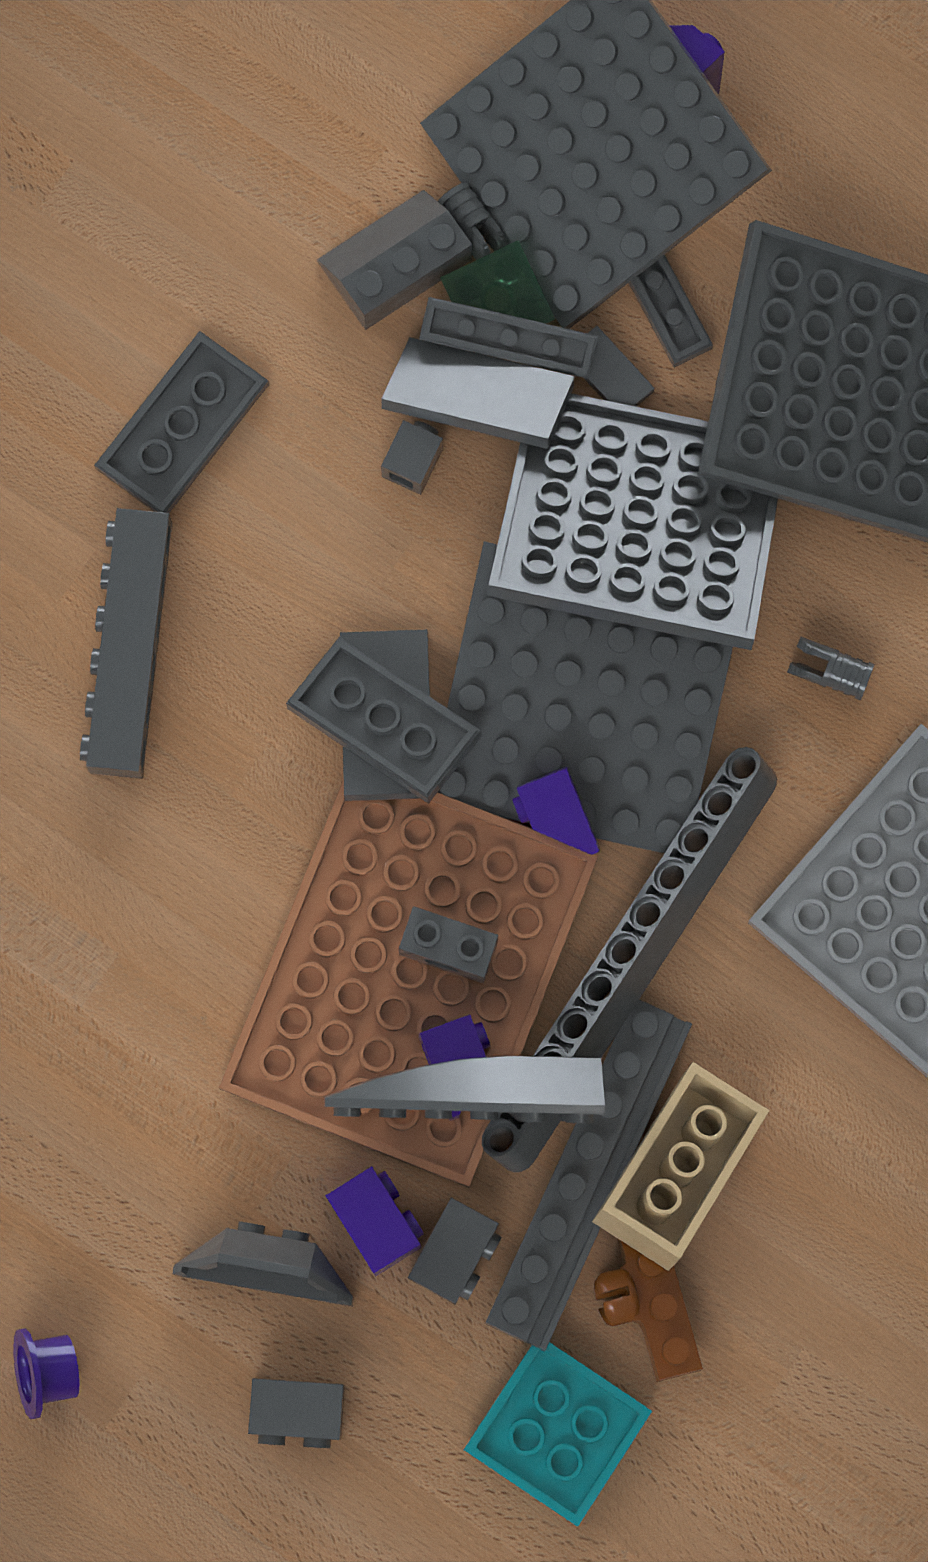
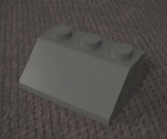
M422 190L317 259V262L361 325L367 330L472 261V243L450 212L425 190Z

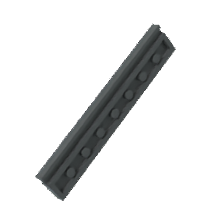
M638 1000L616 1034L602 1065L605 1115L593 1114V1123L575 1124L485 1322L486 1325L545 1352L601 1228L592 1221L632 1158L692 1023L684 1022L664 1010Z

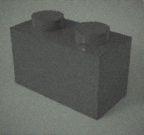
M451 1197L412 1268L408 1279L456 1305L460 1297L468 1301L480 1279V1276L473 1273L481 1257L490 1261L502 1236L495 1233L499 1223Z
M252 1378L248 1434H257L258 1444L285 1445L287 1436L304 1438L303 1447L330 1448L331 1439L341 1440L345 1385Z

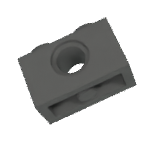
M413 906L398 948L399 955L484 984L499 935Z

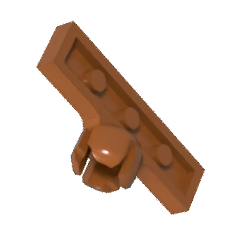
M617 1238L623 1258V1266L619 1269L600 1273L594 1281V1292L597 1301L620 1296V1298L604 1302L603 1308L598 1309L604 1322L610 1326L629 1322L639 1324L644 1334L656 1382L700 1372L703 1367L675 1267L673 1266L668 1271Z

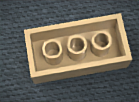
M692 1062L681 1076L592 1222L669 1271L682 1257L769 1110Z

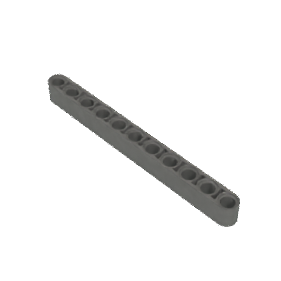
M738 748L726 758L533 1056L602 1058L776 788L777 776L775 772L753 748ZM498 1112V1119L491 1120L482 1135L483 1149L508 1171L514 1173L522 1172L534 1163L560 1123L561 1114L547 1113V1122H520V1120H516V1113Z

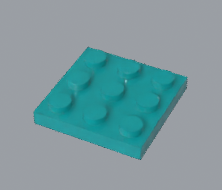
M549 1342L545 1352L531 1345L463 1450L578 1527L647 1421L652 1410Z

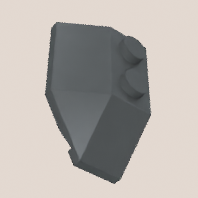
M239 1221L237 1230L226 1228L173 1267L172 1274L175 1276L353 1307L354 1297L316 1243L308 1242L310 1234L283 1229L282 1237L264 1234L265 1226Z

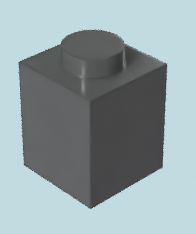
M403 420L381 465L382 477L421 495L443 450V438L437 436L438 430L421 421H415L413 425Z

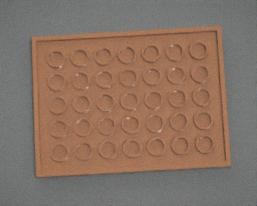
M343 779L219 1089L469 1188L484 1151L482 1135L491 1120L470 1119V1111H461L459 1118L452 1121L449 1119L425 1118V1110L408 1109L406 1118L379 1117V1109L361 1108V1117L333 1116L334 1107H324V1097L370 1079L418 1066L429 1065L418 1038L419 1033L469 1014L474 1024L482 1022L491 1047L484 1049L486 1057L521 1056L599 855H590L533 829L438 792L429 804L421 798L344 801ZM413 906L499 935L484 984L399 955L398 948Z

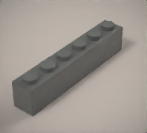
M117 508L115 521H108L106 547H112L110 564L103 563L100 585L101 589L107 590L105 606H98L95 622L96 632H102L100 649L93 648L90 663V674L97 675L95 692L88 691L85 704V717L92 718L90 735H82L80 746V761H86V767L90 774L143 779L172 532V521L169 513Z

